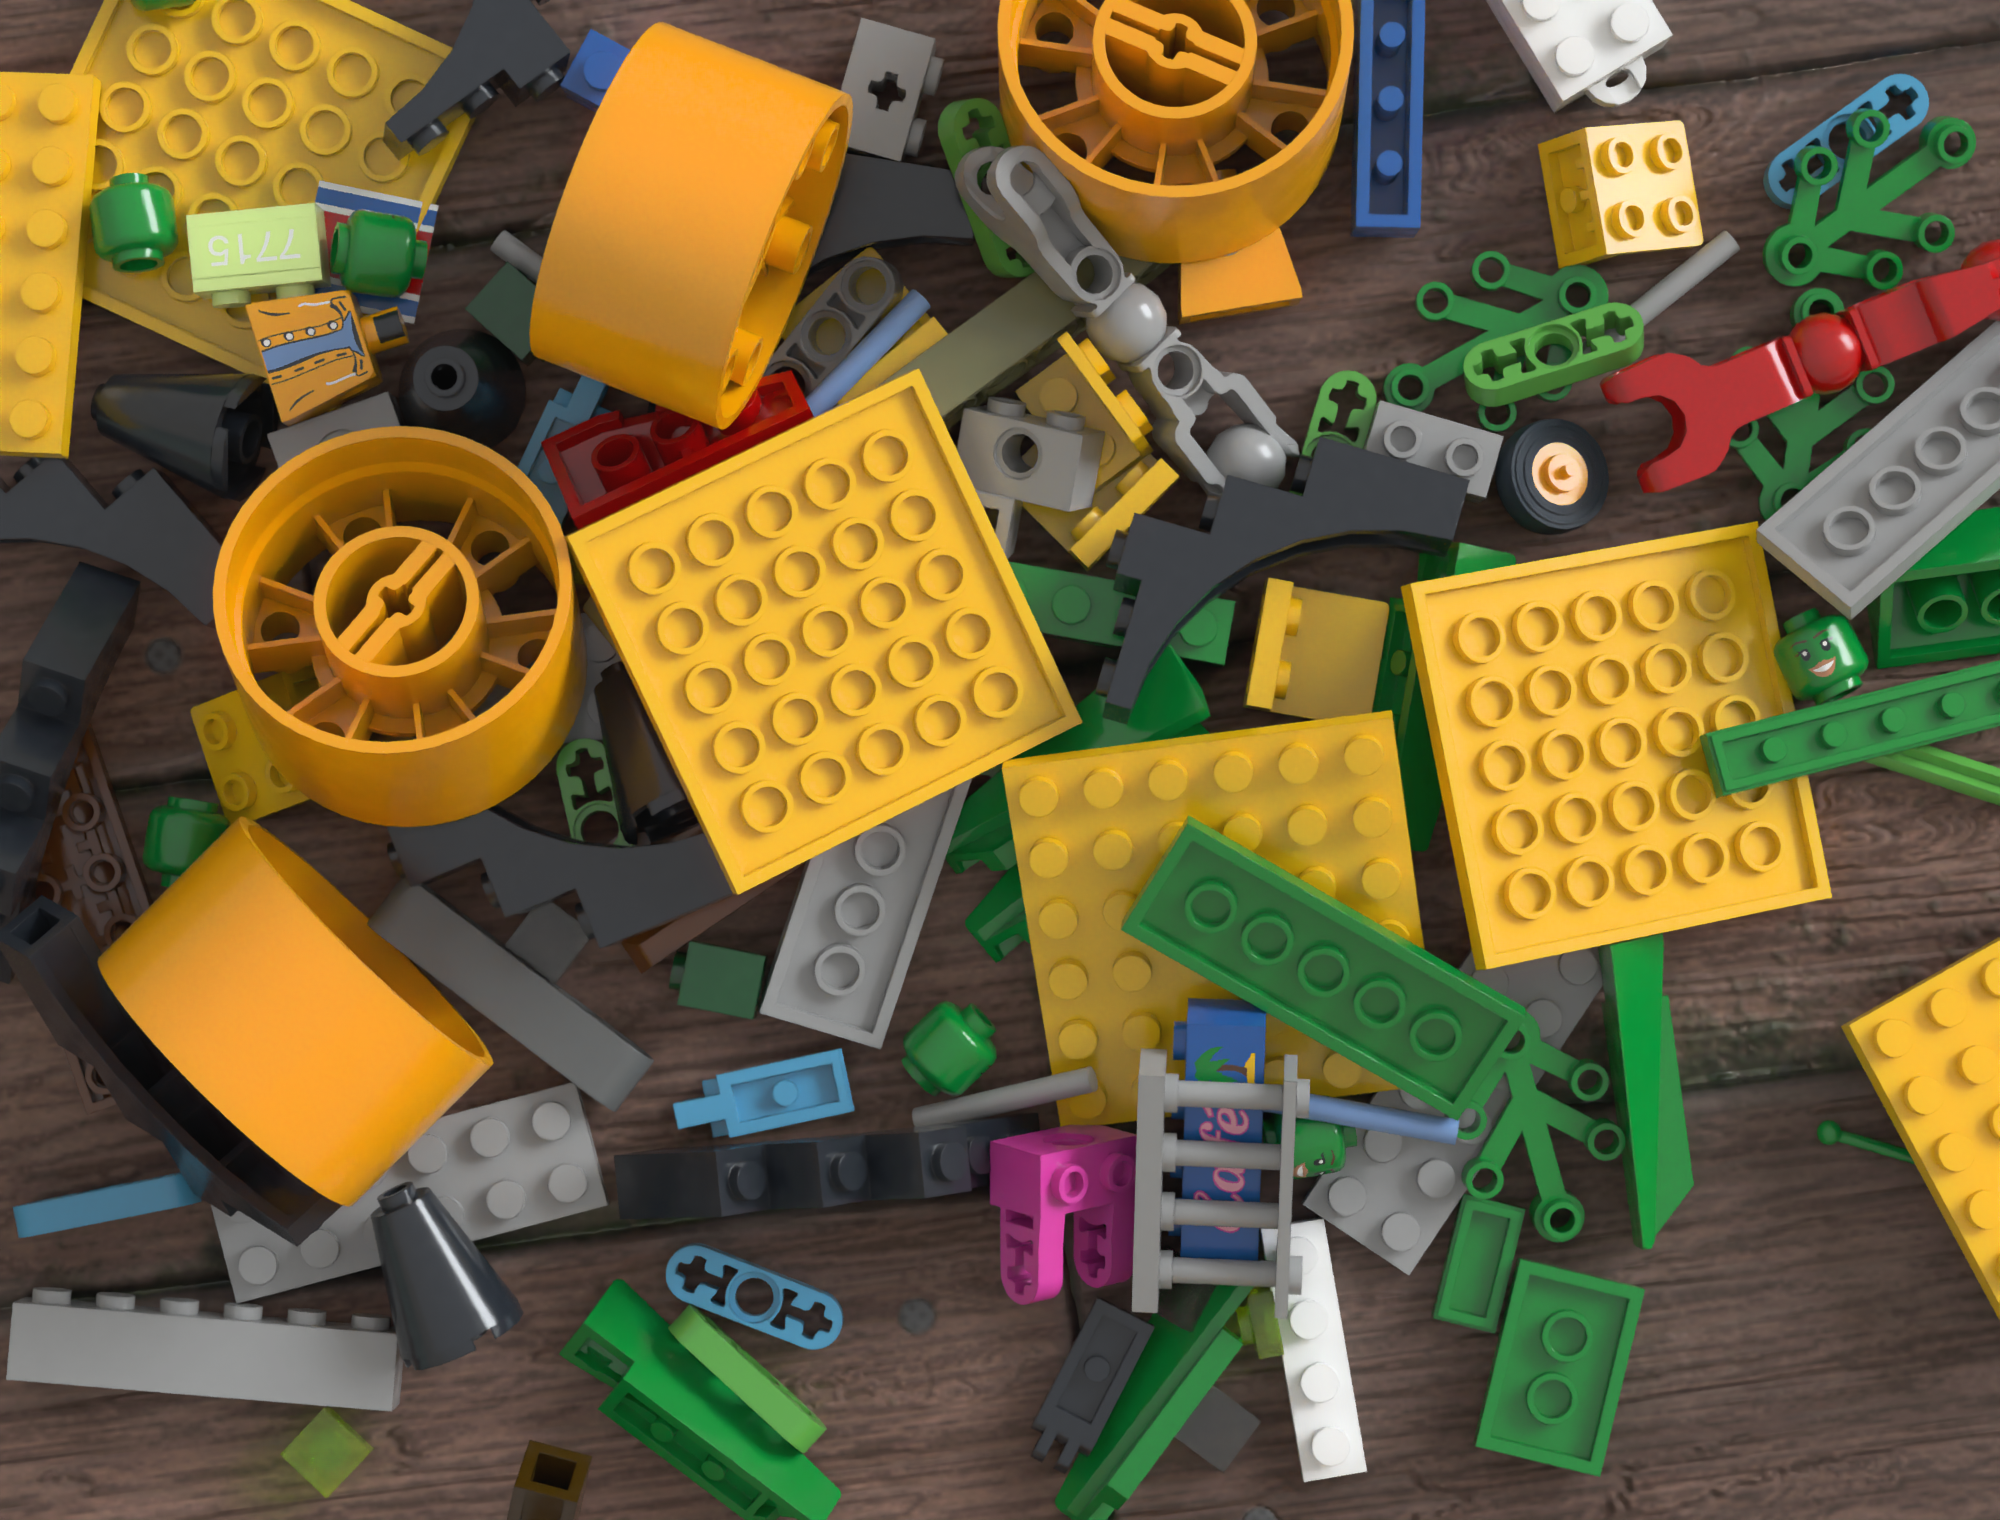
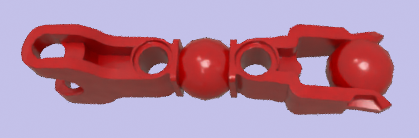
M2000 239L1983 242L1972 249L1964 259L1960 269L1902 283L1838 311L1835 315L1829 313L1809 315L1797 323L1788 336L1774 338L1712 365H1701L1684 355L1664 353L1646 357L1604 377L1599 385L1608 403L1618 405L1648 397L1662 403L1671 415L1673 435L1668 447L1651 460L1642 463L1637 470V479L1642 492L1661 493L1716 471L1728 452L1730 440L1735 431L1749 422L1810 397L1813 393L1826 395L1840 392L1853 383L1859 372L1871 371L1924 348L1953 338L1984 318L2000 321Z

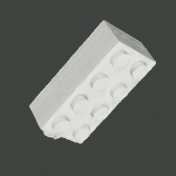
M1486 0L1554 113L1585 94L1592 102L1603 107L1614 108L1629 103L1639 94L1646 81L1644 59L1663 48L1673 36L1652 0ZM1626 73L1628 75L1627 79L1621 84L1614 87L1606 86V82L1618 74Z

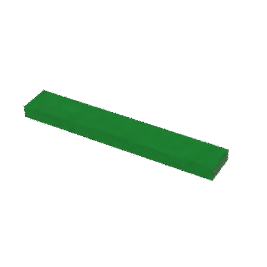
M2000 660L1701 735L1699 737L1716 798L2000 727Z

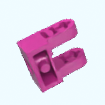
M1066 1125L990 1141V1204L1000 1207L1001 1279L1006 1293L1014 1302L1020 1305H1027L1052 1299L1060 1292L1063 1283V1239L1066 1213L1074 1212V1262L1078 1274L1087 1285L1099 1288L1124 1282L1132 1276L1136 1134L1103 1125Z

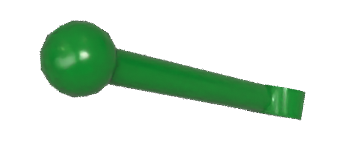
M1833 1120L1823 1121L1817 1128V1137L1825 1145H1833L1840 1142L1915 1164L1906 1148L1841 1130L1839 1124Z

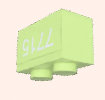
M316 203L186 215L193 293L203 299H212L213 308L244 307L251 304V295L276 292V299L312 295L315 294V288L331 287L324 210Z

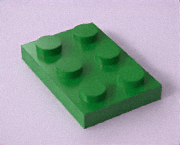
M1518 1257L1473 1441L1475 1447L1600 1477L1645 1289Z

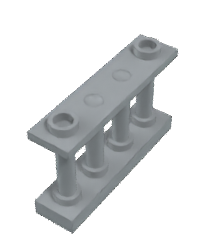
M1141 1048L1138 1074L1132 1312L1158 1313L1159 1289H1172V1283L1275 1287L1274 1318L1287 1319L1288 1295H1301L1303 1256H1290L1296 1118H1309L1310 1079H1297L1298 1055L1285 1054L1283 1085L1179 1080V1074L1166 1073L1167 1049ZM1178 1106L1282 1111L1281 1144L1177 1140V1133H1164L1165 1112L1177 1113ZM1176 1166L1280 1170L1279 1203L1175 1199V1192H1163V1172H1176ZM1174 1225L1278 1229L1276 1261L1173 1257V1250H1161V1231H1174Z

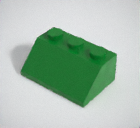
M2000 507L1975 510L1867 605L1873 656L1877 669L2000 653Z

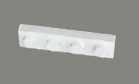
M1318 1217L1291 1222L1290 1256H1303L1301 1295H1288L1287 1319L1275 1318L1302 1479L1304 1482L1367 1472L1324 1218ZM1260 1228L1265 1261H1276L1278 1229ZM1270 1287L1273 1310L1275 1313V1287Z

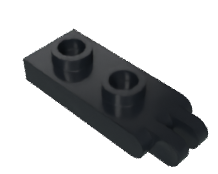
M1099 1296L1096 1297L1031 1425V1429L1041 1433L1030 1457L1042 1463L1055 1440L1064 1446L1053 1469L1065 1474L1077 1452L1086 1457L1090 1455L1155 1328L1154 1324Z

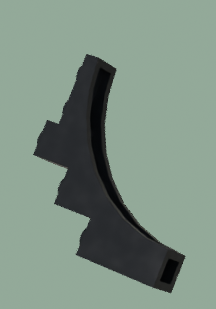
M473 0L472 8L452 51L425 87L385 122L383 142L398 161L413 150L418 156L432 150L448 135L449 131L446 129V126L465 113L469 119H472L483 113L499 98L500 94L496 91L498 88H501L514 106L517 107L530 96L536 102H539L560 87L565 77L563 72L566 71L571 52L531 3L533 0ZM535 0V1L537 2L538 5H543V4L549 2L550 0Z
M846 153L830 213L806 279L828 266L856 257L868 247L880 250L917 244L974 246L975 236L951 170ZM983 179L981 182V191L983 189ZM649 402L647 413L656 412V404Z
M1320 437L1314 456L1301 454L1290 491L1300 493L1302 496L1227 475L1222 495L1209 491L1198 529L1208 531L1210 534L1134 513L1129 533L1116 529L1106 567L1117 570L1113 590L1137 598L1134 600L1123 597L1113 634L1125 637L1118 660L1105 657L1095 695L1107 698L1102 718L1127 725L1147 676L1172 639L1208 603L1249 576L1296 557L1343 548H1397L1445 558L1455 535L1470 480Z
M31 458L14 474L13 478L18 484L12 489L0 477V544L48 543L89 550L124 563L168 590L205 626L216 629L213 613V584L215 568L224 541L164 472L152 468L147 474L142 469L134 471L114 488L112 495L117 500L110 506L69 459Z
M81 561L23 659L18 705L0 735V930L32 903L47 842L78 750L113 667L135 625L141 581ZM0 950V981L11 984L15 973Z
M372 732L369 741H406L416 739V736L394 737ZM498 804L478 814L457 821L432 826L387 827L392 842L387 844L389 859L398 876L402 879L407 877L410 887L428 885L483 862L486 872L481 874L483 890L490 904L495 909H502L505 918L522 915L577 891L581 901L575 904L578 922L589 940L596 938L600 949L619 944L736 895L732 893L704 833L673 843L642 846L587 842L538 827Z
M41 895L0 930V950L57 1044L94 1066L125 1119L164 1143L193 1194L230 1217L237 1211H240L297 1247L343 1206L309 1187L264 1152L211 1104L164 1056L136 1024L107 985L98 966V958L102 955V952L78 915Z
M1018 1113L883 1131L741 1144L660 1148L614 1155L620 1219L725 1217L768 1209L825 1208L867 1200L921 1199L972 1191V1188L990 1185V1141L1040 1131L1038 1113Z

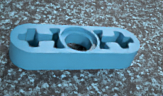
M1907 74L1890 75L1782 151L1768 164L1764 172L1763 184L1767 196L1776 205L1790 209L1795 188L1786 192L1781 187L1779 182L1786 175L1781 165L1787 163L1794 170L1796 155L1809 143L1831 150L1828 139L1833 127L1846 124L1849 116L1861 106L1877 111L1882 109L1889 101L1888 95L1885 93L1888 89L1895 96L1906 92L1912 100L1906 108L1907 115L1910 117L1908 120H1905L1899 113L1888 119L1890 124L1889 136L1882 145L1875 148L1873 157L1920 124L1925 118L1929 108V97L1923 84ZM1865 118L1860 124L1859 132L1862 138L1867 140L1874 135L1876 129L1872 122ZM1817 154L1819 160L1824 165L1823 157ZM1836 156L1838 162L1837 173L1829 183L1821 185L1820 195L1840 182L1845 159ZM1823 166L1820 167L1818 170H1816L1815 172H1813L1810 176H1811V177H1816V176H1818V175L1823 171V168H1824V167H1823Z
M179 1172L13 1206L18 1237L25 1238L198 1203L202 1200L193 1194L182 1173Z
M702 1243L687 1244L679 1248L667 1264V1285L671 1292L680 1300L792 1344L811 1350L822 1349L833 1343L841 1331L844 1318L843 1310L839 1301L829 1292ZM695 1256H701L707 1260L705 1270L720 1278L724 1277L725 1265L736 1268L738 1272L731 1279L726 1289L725 1304L712 1299L720 1287L707 1282H700L695 1290L686 1288L684 1286L686 1276L678 1271L679 1263L690 1264ZM760 1278L766 1281L772 1288L773 1303L767 1311L761 1314H750L739 1306L736 1298L737 1288L746 1279ZM784 1288L798 1293L790 1304L802 1310H810L814 1302L825 1305L824 1317L833 1321L830 1330L819 1328L815 1336H808L803 1333L805 1322L789 1314L785 1318V1327L772 1323V1320L782 1307Z

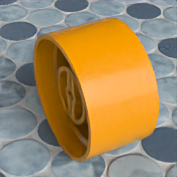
M1000 0L997 24L1000 113L1005 123L1011 147L1019 145L1032 146L1047 156L1072 185L1085 215L1117 255L1145 262L1190 263L1234 253L1256 243L1288 221L1305 204L1320 183L1334 153L1341 126L1354 40L1351 0H1105L1100 10L1086 0ZM1277 10L1285 13L1289 19L1267 25L1259 16L1266 11ZM1055 31L1068 36L1070 42L1068 44L1040 41L1038 39L1048 32ZM1312 37L1315 38L1326 66L1327 90L1269 81L1265 54L1283 51L1292 44ZM1018 65L1036 67L1048 73H1076L1077 101L1037 115L1020 84ZM1282 130H1294L1300 133L1288 145L1274 136ZM1244 144L1266 159L1265 162L1252 169L1219 180L1214 165L1233 155ZM1115 156L1132 167L1155 173L1154 184L1130 180L1107 172L1102 168ZM1020 162L1028 171H1030L1033 174V171L1031 170L1029 165H1027L1025 162Z
M664 22L655 23L648 28L633 46L610 84L586 134L563 192L546 244L533 298L529 331L530 347L533 355L723 430L730 426L749 401L778 346L817 251L837 190L849 143L853 118L851 95Z
M410 426L370 428L331 438L305 450L273 472L241 507L222 544L215 568L213 613L217 635L252 730L261 748L273 766L290 784L321 806L355 820L383 826L419 827L457 821L499 804L533 780L552 760L573 727L581 707L586 686L588 659L587 642L567 543L556 515L538 487L519 468L487 446L450 432ZM423 520L454 523L455 525L448 539H445L434 532L422 528L397 526V522ZM327 549L332 554V557L319 576L314 595L287 586L289 581L322 551ZM488 553H501L486 565L478 563ZM535 565L555 589L558 598L557 608L502 616L493 594L512 587L520 575ZM289 632L298 635L296 638L272 641L282 633ZM456 632V634L453 636V638L446 644V642H447V641L452 637V635ZM535 661V663L530 669L526 668L530 663ZM305 666H313L321 688L288 711H285L272 701L257 685L254 673L275 671L290 674L301 670ZM496 684L512 689L508 695L489 710L477 717L473 714L488 698ZM372 732L394 737L416 736V739L406 741H369Z
M240 816L98 958V966L107 985L136 1024L180 1073L229 1121L276 1162L309 1187L340 1205L353 1206L493 1065V1059L475 1031L411 959L367 925L369 917L283 841L253 820Z

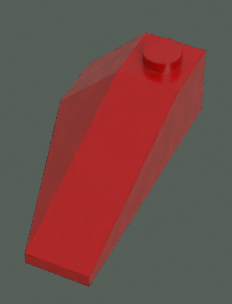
M792 370L761 377L756 389L739 416L730 426L723 430L656 404V412L626 419L623 418L620 410L597 415L541 441V444L571 517L579 530L797 426L814 416Z

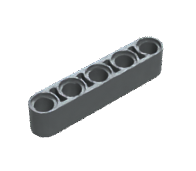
M863 256L850 261L774 353L762 377L782 373L787 369L794 368L804 378L805 392L803 395L806 398L900 302L903 297L904 283L901 274L895 266L875 257ZM874 268L879 270L884 276L886 291L877 303L866 305L857 295L856 282L863 272ZM834 318L844 327L846 333L845 343L838 352L827 355L817 345L816 332L825 320Z
M407 877L404 879L400 878L367 922V925L388 943L596 1101L614 1112L619 1109L654 1063V1059L633 1041L427 885L410 887Z

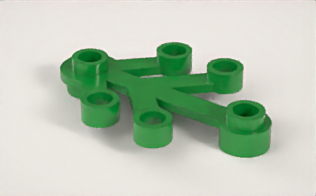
M1861 108L1854 111L1846 123V134L1849 142L1835 208L1817 222L1815 221L1821 185L1829 183L1835 177L1838 162L1835 154L1827 148L1810 145L1801 149L1794 160V171L1797 175L1788 223L1774 229L1764 244L1763 262L1769 275L1779 283L1788 286H1802L1813 281L1820 272L1860 278L1871 287L1887 290L1896 286L1903 275V264L1896 254L1876 249L1868 252L1866 255H1861L1829 246L1848 232L1854 231L1911 241L1918 248L1932 253H1939L1949 248L1955 237V228L1951 220L1946 216L1928 212L1917 217L1880 209L1939 167L1955 169L1966 164L1972 157L1976 147V137L1972 127L1964 120L1950 116H1938L1931 119L1920 132L1919 149L1867 185L1875 148L1887 140L1890 124L1887 117L1880 111L1869 108ZM1871 116L1875 120L1876 131L1871 138L1864 140L1860 136L1859 127L1865 118ZM1956 132L1960 137V147L1957 152L1948 155L1944 149V141L1950 133ZM1820 154L1824 160L1823 171L1818 176L1811 177L1807 170L1808 161L1813 155ZM1937 221L1941 227L1940 237L1936 242L1928 244L1925 239V229L1930 223ZM1801 243L1805 248V258L1799 265L1792 266L1788 260L1789 250L1795 244ZM1885 258L1889 263L1888 275L1884 279L1877 281L1873 276V267L1878 260Z
M1486 251L1480 254L1474 260L1470 269L1471 280L1477 288L1491 292L1503 287L1541 300V302L1521 313L1454 295L1452 290L1441 282L1425 284L1415 297V309L1422 319L1428 322H1439L1444 319L1486 332L1423 367L1414 363H1406L1395 367L1387 375L1383 383L1382 395L1384 401L1419 412L1424 411L1432 402L1435 389L1464 374V360L1473 347L1492 339L1607 304L1609 296L1604 279L1594 269L1584 265L1566 266L1553 276L1511 265L1503 254L1496 251ZM1493 260L1499 264L1502 270L1500 280L1489 283L1480 277L1479 265L1483 261ZM1580 285L1585 288L1588 293V302L1585 306L1577 308L1567 302L1565 294L1569 286ZM1430 291L1442 293L1446 299L1445 310L1440 313L1427 311L1423 305L1424 295ZM1550 344L1546 365L1555 366L1563 364L1571 357L1572 352L1563 345ZM1524 355L1517 357V363L1521 362V367L1523 368ZM1495 370L1492 381L1502 379L1503 374H1498ZM1405 377L1417 379L1421 385V395L1415 400L1403 398L1398 391V384L1401 379ZM1572 384L1563 386L1558 394L1544 392L1536 396L1544 402H1558L1570 392ZM1512 402L1504 405L1508 412V418L1501 425L1491 424L1485 416L1486 406L1479 404L1476 418L1481 428L1491 433H1501L1507 430L1516 419L1517 410L1515 403Z
M1814 288L1806 291L1794 301L1791 307L1790 322L1792 327L1794 328L1797 323L1809 316V308L1813 302L1826 304L1830 314L1835 315L1836 312L1844 310L1841 299L1833 291L1825 288ZM1752 346L1742 347L1735 351L1731 356L1743 352L1747 349L1752 348ZM1880 366L1871 371L1859 372L1852 386L1819 410L1820 394L1813 393L1810 397L1766 415L1786 442L1782 468L1757 438L1759 432L1757 419L1747 423L1749 434L1744 441H1736L1731 438L1729 448L1736 450L1762 485L1758 498V507L1764 522L1782 507L1781 497L1786 490H1794L1799 493L1853 446L1858 437H1863L1871 430L1863 428L1850 434L1844 442L1843 451L1809 473L1813 445L1867 405H1878L1892 395L1895 382L1889 370ZM1875 374L1882 379L1884 390L1879 397L1869 396L1864 391L1863 380L1866 375Z
M1526 1011V1018L1518 1029L1520 1033L1518 1044L1511 1049L1504 1050L1466 1107V1109L1475 1110L1476 1118L1471 1126L1458 1128L1457 1137L1471 1140L1481 1135L1485 1130L1487 1116L1483 1107L1503 1074H1505L1511 1096L1477 1157L1469 1160L1463 1167L1461 1179L1470 1194L1478 1199H1490L1496 1196L1501 1191L1504 1183L1501 1168L1520 1134H1522L1538 1191L1529 1207L1530 1221L1545 1239L1552 1242H1565L1574 1238L1580 1232L1584 1224L1585 1213L1580 1201L1569 1190L1564 1188L1547 1124L1583 1142L1586 1149L1595 1158L1603 1161L1617 1158L1624 1150L1626 1140L1623 1131L1612 1120L1607 1118L1594 1119L1536 1088L1530 1064L1566 1080L1569 1089L1584 1101H1594L1601 1098L1608 1089L1609 1077L1605 1069L1596 1061L1587 1058L1578 1060L1542 1041L1537 1021ZM1586 1070H1595L1597 1072L1595 1085L1589 1089H1579L1577 1082L1581 1073ZM1602 1130H1612L1614 1139L1611 1145L1605 1149L1595 1148L1594 1139L1596 1135ZM1483 1168L1491 1169L1493 1177L1488 1185L1480 1188L1473 1186L1472 1179L1478 1170ZM1558 1209H1568L1570 1211L1569 1221L1562 1227H1552L1550 1225L1551 1215Z

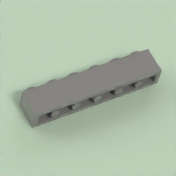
M34 1287L32 1297H24L13 1302L6 1380L391 1412L400 1404L403 1359L400 1356L395 1328L390 1327L391 1317L387 1315L352 1314L351 1323L326 1321L327 1311L289 1308L287 1318L262 1316V1305L249 1303H225L224 1313L199 1311V1300L172 1297L161 1298L160 1308L135 1306V1295L115 1292L97 1293L96 1302L71 1300L72 1290L55 1287Z

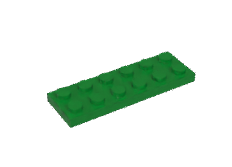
M1189 815L1121 924V930L1457 1121L1526 1018V1008Z

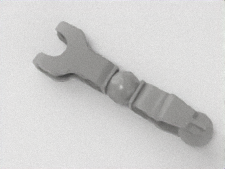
M1024 145L1012 146L1006 149L982 146L966 153L955 171V185L959 194L980 220L1001 240L1014 248L1062 300L1075 304L1071 311L1076 317L1086 318V332L1094 347L1109 360L1117 361V366L1122 371L1129 372V379L1134 388L1148 404L1151 413L1156 417L1152 426L1154 441L1190 481L1198 482L1207 495L1209 491L1222 495L1227 475L1277 489L1285 476L1286 457H1300L1297 442L1276 424V416L1244 375L1218 371L1192 345L1180 342L1177 339L1181 332L1177 327L1166 326L1167 313L1159 296L1145 285L1135 282L1136 278L1130 272H1124L1123 264L1117 253L1082 210L1080 200L1072 185L1047 156L1035 147ZM987 162L991 163L986 178V184L991 195L981 191L977 184V172L980 166ZM1020 162H1025L1027 165H1029L1031 170L1033 171V174L1030 171H1028ZM1087 257L1094 266L1095 276L1090 287L1083 290L1077 281L1076 272L1080 262ZM1169 354L1174 361L1175 371L1171 381L1163 385L1158 377V366L1163 356ZM1214 394H1218L1244 423L1233 425L1216 435L1206 455L1191 436L1190 429L1196 420L1195 415L1203 414L1208 407L1209 399Z

